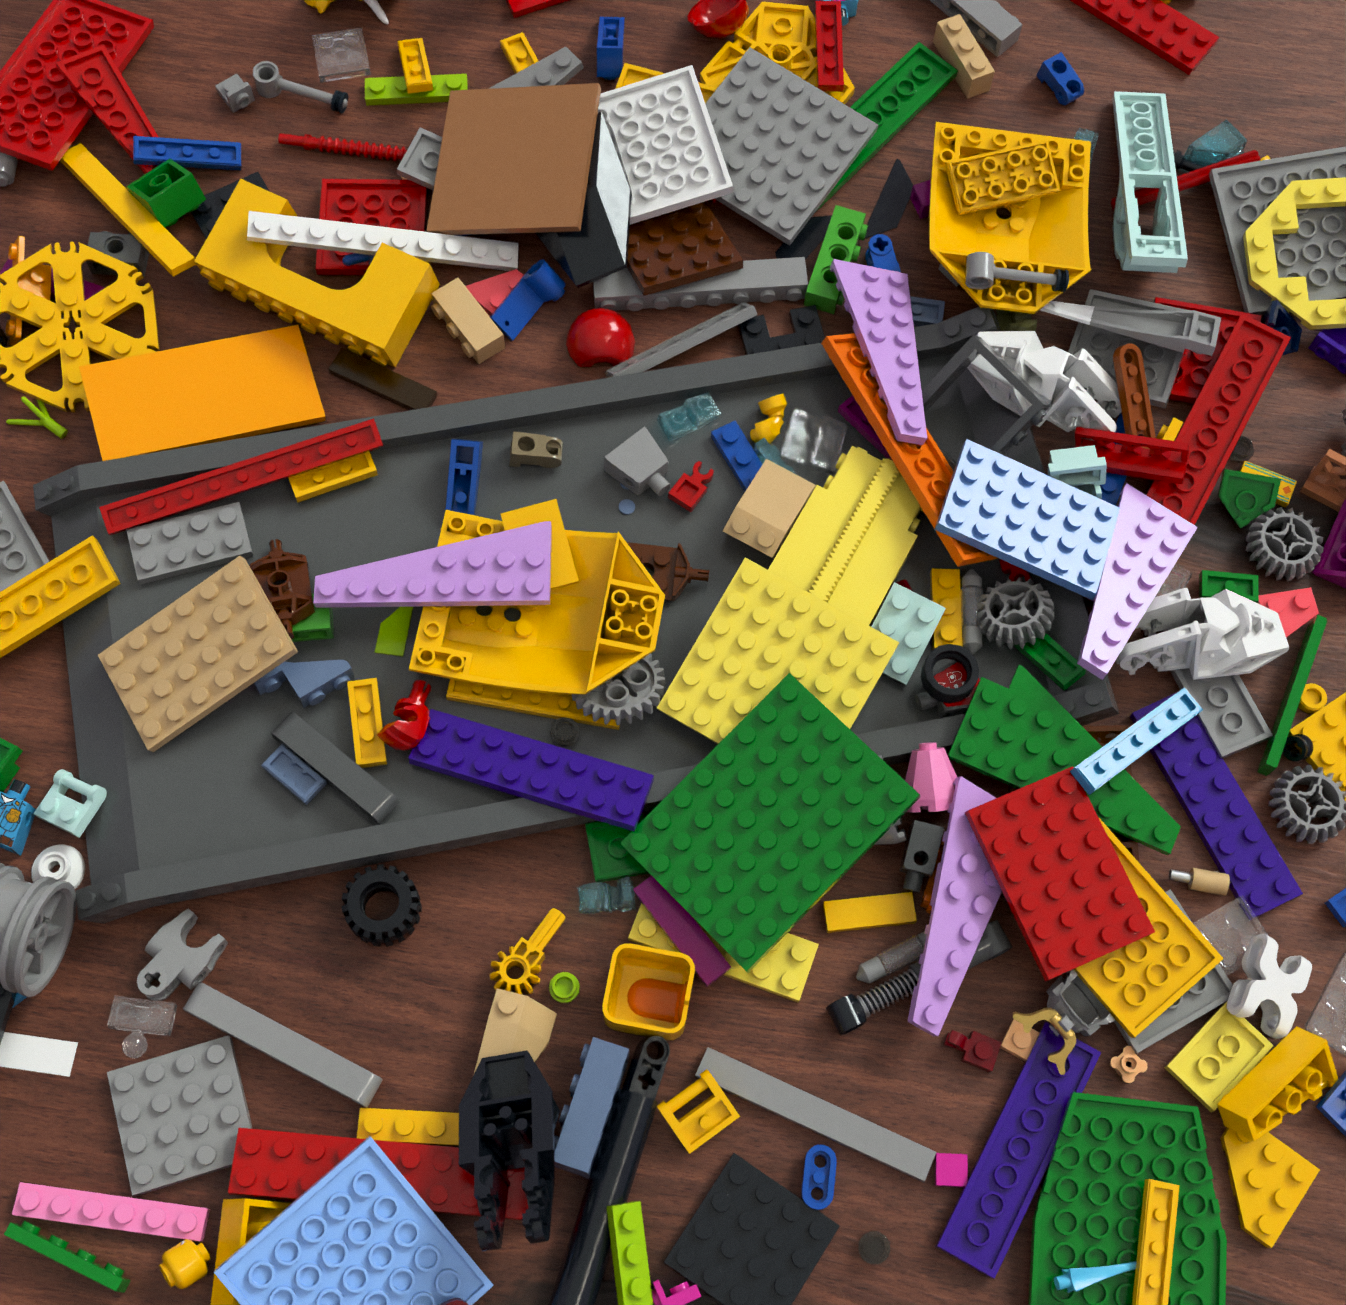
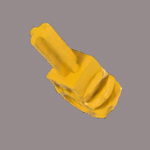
M552 908L528 941L521 937L515 947H509V956H506L502 951L498 953V957L502 962L492 961L491 967L497 971L489 974L490 980L498 981L494 985L495 990L497 988H505L506 991H515V993L522 994L521 990L525 989L528 994L533 993V988L529 983H540V978L534 974L541 972L540 965L545 960V953L542 951L566 919L562 912ZM514 966L521 967L524 973L520 978L512 979L507 975L510 968Z

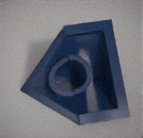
M1278 300L1272 301L1261 319V323L1291 337L1282 356L1298 352L1302 328Z

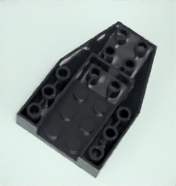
M602 112L597 114L581 231L535 233L577 288L627 268L632 191L613 129Z

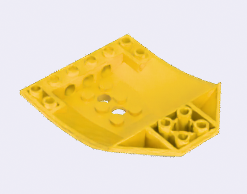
M942 122L935 123L929 204L930 252L979 307L1035 314L1063 292L1053 291L1052 285L997 278L993 279V285L990 288L981 290L969 288L965 284L966 257L974 252L992 254L995 267L1050 274H1054L1056 269L1068 270L1069 284L1067 289L1091 272L1088 240V189L1091 141ZM1048 140L1060 187L1059 193L957 215L945 166L948 161ZM1006 208L1010 211L1011 217L1001 219L998 217L996 210Z
M445 510L437 547L505 531L503 521ZM565 530L579 583L551 590L550 605L490 606L492 612L487 616L479 615L476 611L477 606H423L409 671L521 691L549 694H587L655 651L665 594L619 531L618 533ZM508 608H516L520 611L521 617L519 620L511 622L505 618L504 612Z

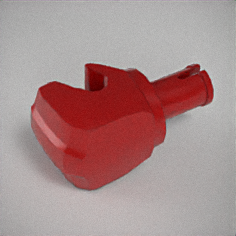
M423 680L414 681L408 698H401L396 702L393 714L405 721L396 720L391 722L377 733L379 739L393 749L411 750L420 743L426 733L430 720V711L424 704L431 692V686L427 684L425 690H423L426 684Z

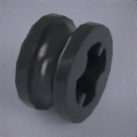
M1296 734L1287 737L1283 753L1288 760L1297 762L1307 759L1312 755L1313 743L1308 736ZM1294 743H1297L1298 747L1302 748V752L1298 753V749L1294 748Z

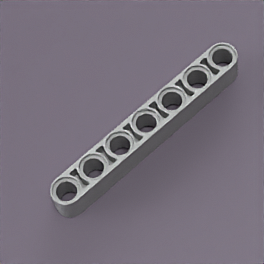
M198 982L183 1007L184 1011L366 1108H368L383 1080L372 1072L204 983Z

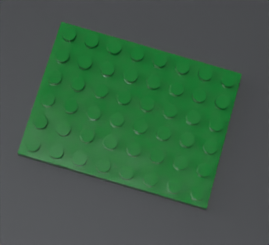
M789 673L637 825L635 832L631 831L620 844L746 972H749L920 798V794Z

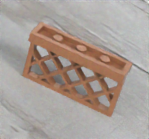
M1329 449L1319 463L1312 468L1300 492L1339 512L1344 500H1346V479H1340L1339 475H1346V457ZM1330 461L1339 465L1340 467H1333Z

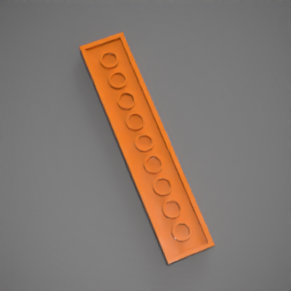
M855 333L826 336L821 343L935 529L954 472L927 428V440L924 445L896 440L887 417V405L883 399H880L878 382L876 377L871 376L869 371L871 369L868 357L863 356ZM935 530L957 567L998 559L993 555Z

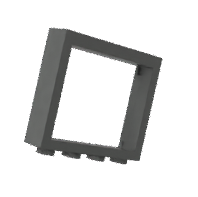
M973 335L922 390L924 414L976 357L981 354L1032 404L990 448L1008 457L1006 452L1013 445L1018 446L1027 437L1026 431L1033 424L1036 426L1043 421L1042 418L1047 414L1046 410L1050 405L981 337ZM936 442L954 471L957 462Z

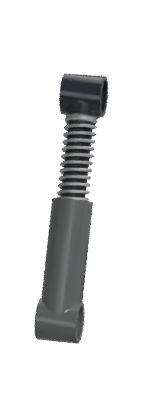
M998 920L987 924L967 970L984 961L992 960L1013 948ZM919 961L909 965L908 972H903V975L899 974L893 980L889 979V982L885 981L884 985L875 986L874 989H870V992L865 991V995L861 993L860 996L857 995L856 997L853 994H849L828 1005L826 1010L840 1036L864 1025L867 1022L866 1018L870 1017L872 1013L875 1014V1010L880 1012V1008L885 1009V1005L889 1007V1003L894 1004L895 1000L899 1002V998L904 999V996L908 997L909 993L913 995L914 986H917L921 967Z

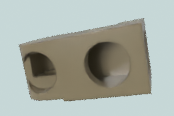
M513 431L509 466L520 467L521 464L540 465L545 468L558 467L562 464L563 441L546 435Z

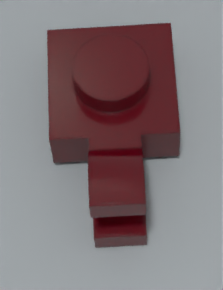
M951 1030L950 1033L946 1034L943 1045L964 1052L961 1059L962 1062L990 1073L993 1071L1002 1042L975 1031L970 1032L969 1038H967L965 1035Z

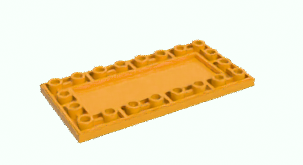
M299 325L79 366L102 461L245 438L326 421Z

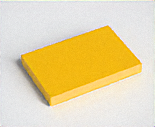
M557 499L500 513L505 531L551 521V590L579 583Z

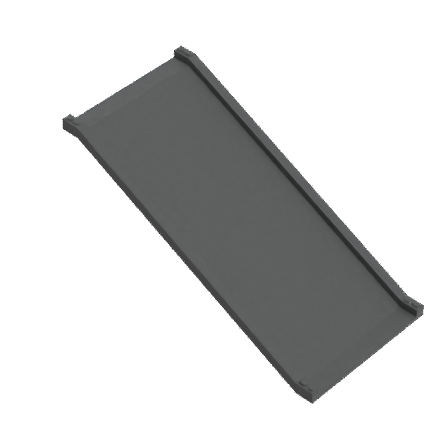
M977 307L937 324L914 327L921 390L927 386L973 335L976 336L978 332L1001 331L997 316L992 309ZM815 343L82 464L34 484L36 511L52 518L56 557L93 535L101 545L121 583L63 619L79 778L89 785H99L107 791L104 802L85 829L91 885L76 890L78 919L104 924L150 907L597 822V820L409 764L408 757L412 749L396 750L386 743L387 765L362 768L387 788L400 802L380 825L370 820L328 784L305 805L261 766L280 746L272 737L271 732L290 712H294L356 763L348 686L342 690L335 689L325 695L326 697L320 703L313 706L308 705L304 708L287 681L282 682V685L277 690L271 693L265 692L260 695L254 684H251L155 752L147 750L98 654L228 563L140 585L136 576L127 531L109 535L99 507L374 418L384 446L369 451L378 473L374 477L298 503L289 479L286 478L147 523L151 524L240 502L253 552V557L245 558L247 563L250 565L271 552L269 542L274 540L276 548L275 539H278L282 542L283 552L306 556L311 593L314 594L315 576L437 547L446 508L451 439L483 441L475 516L502 521L500 513L557 499L565 530L618 533L619 531L626 542L678 548V543H680L690 563V567H693V569L709 570L708 582L691 580V583L686 585L681 595L675 601L664 600L656 648L651 654L652 661L658 660L659 667L664 669L665 695L744 558H748L767 570L774 560L723 532L731 514L745 492L712 440L711 431L736 421L762 464L768 459L821 487H824L829 475L835 477L839 470L835 466L841 454L847 455L852 446L860 447L868 451V454L880 460H883V458L887 459L837 412L839 406L850 398L852 393L822 344ZM966 368L925 412V423L933 439L957 462L962 445L966 439L990 449L1021 416L994 401L968 368ZM784 394L787 406L784 409V418L782 419L784 423L780 428V434L769 445L764 446L761 442L754 443L751 440L750 431L755 429L756 423L768 419L767 415L761 413L758 403L772 396ZM644 426L669 462L668 472L664 478L671 486L662 496H658L650 487L642 494L636 495L631 490L622 488L620 482L604 470V457ZM1030 427L1026 431L1027 437L1018 446L1013 445L1006 453L1008 458L1045 474ZM513 431L546 435L563 441L562 464L555 468H545L540 465L521 464L520 467L509 466ZM700 461L702 462V467L698 471L700 474L705 475L710 469L714 470V474L709 483L703 484L707 487V492L692 512H689L669 499L668 493L683 473L692 476L694 464ZM629 499L634 502L635 510L632 514L624 515L619 511L618 506L622 500ZM920 511L917 518L921 521L914 533L918 537L895 583L906 579L913 592L931 600V569H960L962 628L966 626H979L976 619V607L980 603V595L986 594L987 587L995 588L996 581L1001 584L1006 583L1011 572L1004 574L999 558L957 567L926 514ZM645 567L652 577L654 575L653 570ZM970 569H974L982 578V589L978 592H965L962 590V577ZM1028 572L1032 577L1034 585L1041 583L1043 591L1048 590L1050 599L1054 603L1053 611L1055 618L1051 623L1050 631L1045 633L1078 661L1083 638L1086 635L1089 624V613L1084 597ZM1020 577L1023 582H1026L1025 577ZM278 580L274 582V585H281L286 580ZM423 606L413 607L403 657L375 653L380 624L399 607H333L334 638L293 642L298 653L286 660V662L291 663L346 660L351 666L355 677L351 681L377 678L383 727L396 720L405 721L393 714L396 702L401 698H408L414 681L423 680L426 682L423 690H425L427 684L431 686V692L424 704L429 711L430 709L652 774L654 775V781L642 813L652 811L718 745L657 710V706H653L652 714L643 711L642 720L633 716L631 724L626 719H621L620 728L616 730L447 700L446 694L450 679L409 671ZM477 606L476 611L481 616H487L492 612V608L490 606ZM1035 607L1031 609V616H1034L1037 612ZM508 608L504 612V616L508 621L515 622L520 619L521 613L516 608ZM998 609L993 615L995 619L999 617V612H1001ZM982 634L983 646L973 654L978 663L980 678H986L1008 688L1017 666L1021 665L1081 726L1120 714L1108 674L1102 680L1086 670L1084 676L1063 691L1014 646L1010 650L1008 644L1005 643L999 648L996 641L989 642L987 635ZM932 637L907 685L882 674L850 729L877 755H881L883 761L888 765L909 762L912 750L919 749L920 743L937 742V747L945 748L948 754L965 715L960 714L939 718L934 707L920 711L917 706L915 695L926 691L921 681V670L927 656L932 651ZM943 659L938 661L933 667V672L955 660ZM81 794L82 804H84L87 800V796Z

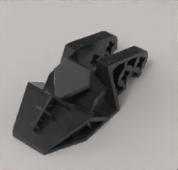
M528 1050L482 1058L459 1104V1166L474 1176V1197L477 1199L481 1215L478 1221H474V1228L477 1231L478 1243L482 1251L496 1250L502 1246L508 1188L510 1186L508 1170L524 1168L525 1180H522V1189L526 1194L528 1209L526 1213L522 1214L525 1237L531 1244L547 1242L550 1237L555 1183L554 1130L560 1110L553 1098L552 1089Z

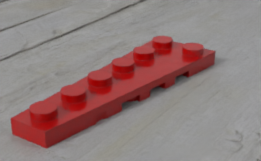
M104 44L56 62L60 74L132 159L133 136L158 137ZM137 164L144 174L157 167V165Z

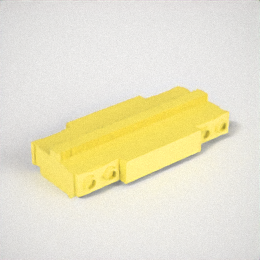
M852 446L847 455L841 454L835 468L839 469L835 477L829 475L824 487L816 485L768 570L871 626L914 547L918 537L914 533L921 521L917 516L923 510L892 460L885 458L880 460L868 454V451Z

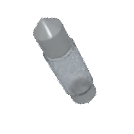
M970 569L962 577L961 588L963 648L970 651L972 655L983 646L980 630L982 621L977 616V613L981 611L977 604L982 602L980 595H983L982 578L974 569Z
M924 931L918 935H913L860 964L856 979L870 984L918 961L920 954H923L927 934H924Z

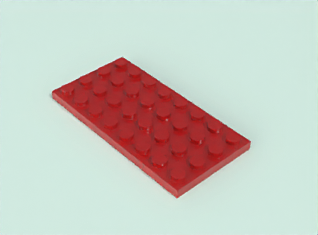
M53 0L0 71V152L53 171L93 115L91 109L60 74L56 62L104 44L122 74L153 30V19L99 0Z

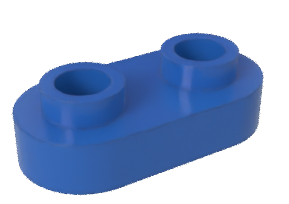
M826 1145L813 1146L806 1153L804 1159L801 1198L809 1208L814 1210L825 1209L830 1205L834 1196L837 1158L834 1151ZM821 1156L825 1159L826 1163L823 1168L815 1165V1157ZM818 1188L822 1191V1198L820 1200L812 1198V1189Z

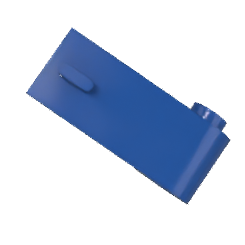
M541 259L531 266L490 318L508 339L513 341L544 302L556 301L565 293L564 287L566 283L544 259Z

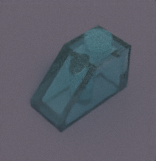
M1226 119L1190 144L1184 157L1192 162L1208 166L1244 154L1243 149L1248 140Z

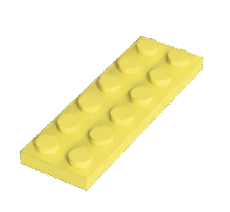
M641 903L628 940L642 946L679 952ZM697 922L731 966V969L724 976L799 1003L819 944L787 933L749 972H746Z

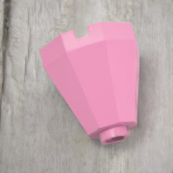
M937 742L920 743L919 749L912 750L905 781L920 794V798L906 812H921L920 807H922V810H928V812L945 811L949 809V805L953 801L955 790L953 783L957 775L945 748L937 747Z

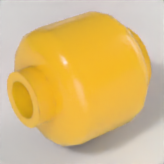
M186 1239L163 1253V1263L159 1265V1268L171 1288L176 1286L179 1289H185L207 1274L206 1262L211 1260L202 1243L196 1245L192 1240Z

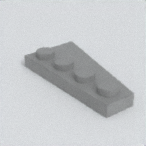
M564 47L489 89L564 85L581 71L584 66L567 47Z

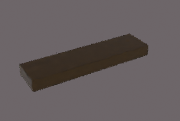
M341 348L328 369L330 374L407 410L431 407L437 397V391L344 348Z

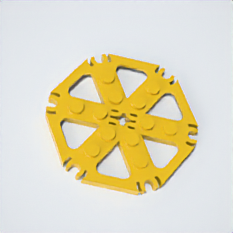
M70 242V250L68 252H62L60 244L55 243L56 254H52V245L49 244L0 275V314L7 313L41 328L10 348L0 345V368H7L6 373L1 375L0 378L8 387L67 412V401L71 412H75V404L79 401L84 402L86 411H90L79 366L91 364L89 350L111 360L155 352L154 350L160 351L155 298L151 285L149 283L144 286L137 285V282L143 279V275L141 272H138L136 267L78 242L80 246L78 253L74 242ZM85 261H94L117 272L118 279L114 283L85 300L82 264ZM40 264H50L53 268L56 303L18 286V279ZM136 304H140L144 309L146 332L142 338H133L105 325ZM71 314L76 325H80V327L75 328L74 339L69 328H65V326L70 325ZM60 353L63 386L59 391H49L26 379L25 375Z

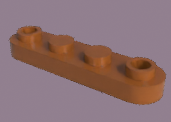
M1132 343L1119 346L1114 351L1113 362L1125 434L1156 438L1142 353Z

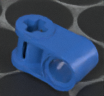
M884 234L872 236L868 244L869 248L865 254L867 266L901 272L891 239Z

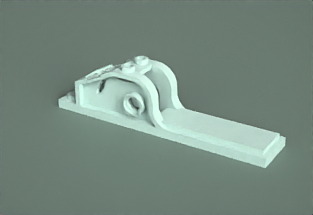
M1114 91L1112 102L1120 167L1119 187L1113 216L1115 256L1119 259L1122 270L1177 273L1178 267H1186L1188 256L1166 95L1161 93ZM1135 187L1159 188L1153 217V235H1141V229L1138 226L1139 211L1137 198H1135L1134 194Z

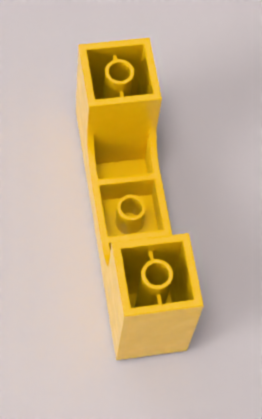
M240 179L194 260L201 270L200 274L209 280L208 284L218 291L222 292L226 289L232 292L231 295L242 302L250 300L255 303L254 305L258 309L269 313L270 310L278 313L277 316L285 322L292 323L295 321L301 324V327L309 333L315 334L317 331L325 335L324 338L335 345H339L341 342L347 345L351 352L362 356L363 353L371 356L372 361L385 367L388 364L396 368L432 301L431 293L438 290L440 286L431 265L382 242L363 278L356 285L344 290L327 288L281 267V259L288 245L247 241L249 211L297 216L287 199Z

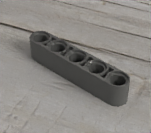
M290 712L271 732L272 737L280 745L286 746L325 779L328 785L377 825H380L400 803L387 788L294 712Z

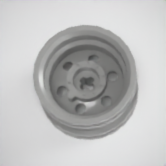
M0 863V982L2 987L9 992H18L23 996L32 997L46 987L63 959L76 916V892L73 885L69 882L57 881L52 877H41L34 883L26 882L20 869Z

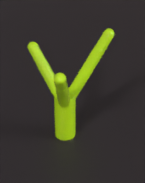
M21 397V401L40 420H6V423L9 425L44 426L60 439H63L68 434L67 429L49 416L44 402L38 399L36 400L40 410L26 397Z

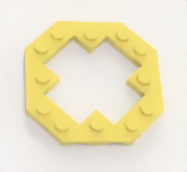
M1346 178L1291 181L1243 235L1249 285L1257 291L1262 290L1272 298L1271 301L1278 300L1288 313L1291 312L1301 320V324L1309 330L1346 328V299L1309 301L1306 276L1279 278L1273 235L1292 234L1298 231L1296 209L1346 206Z

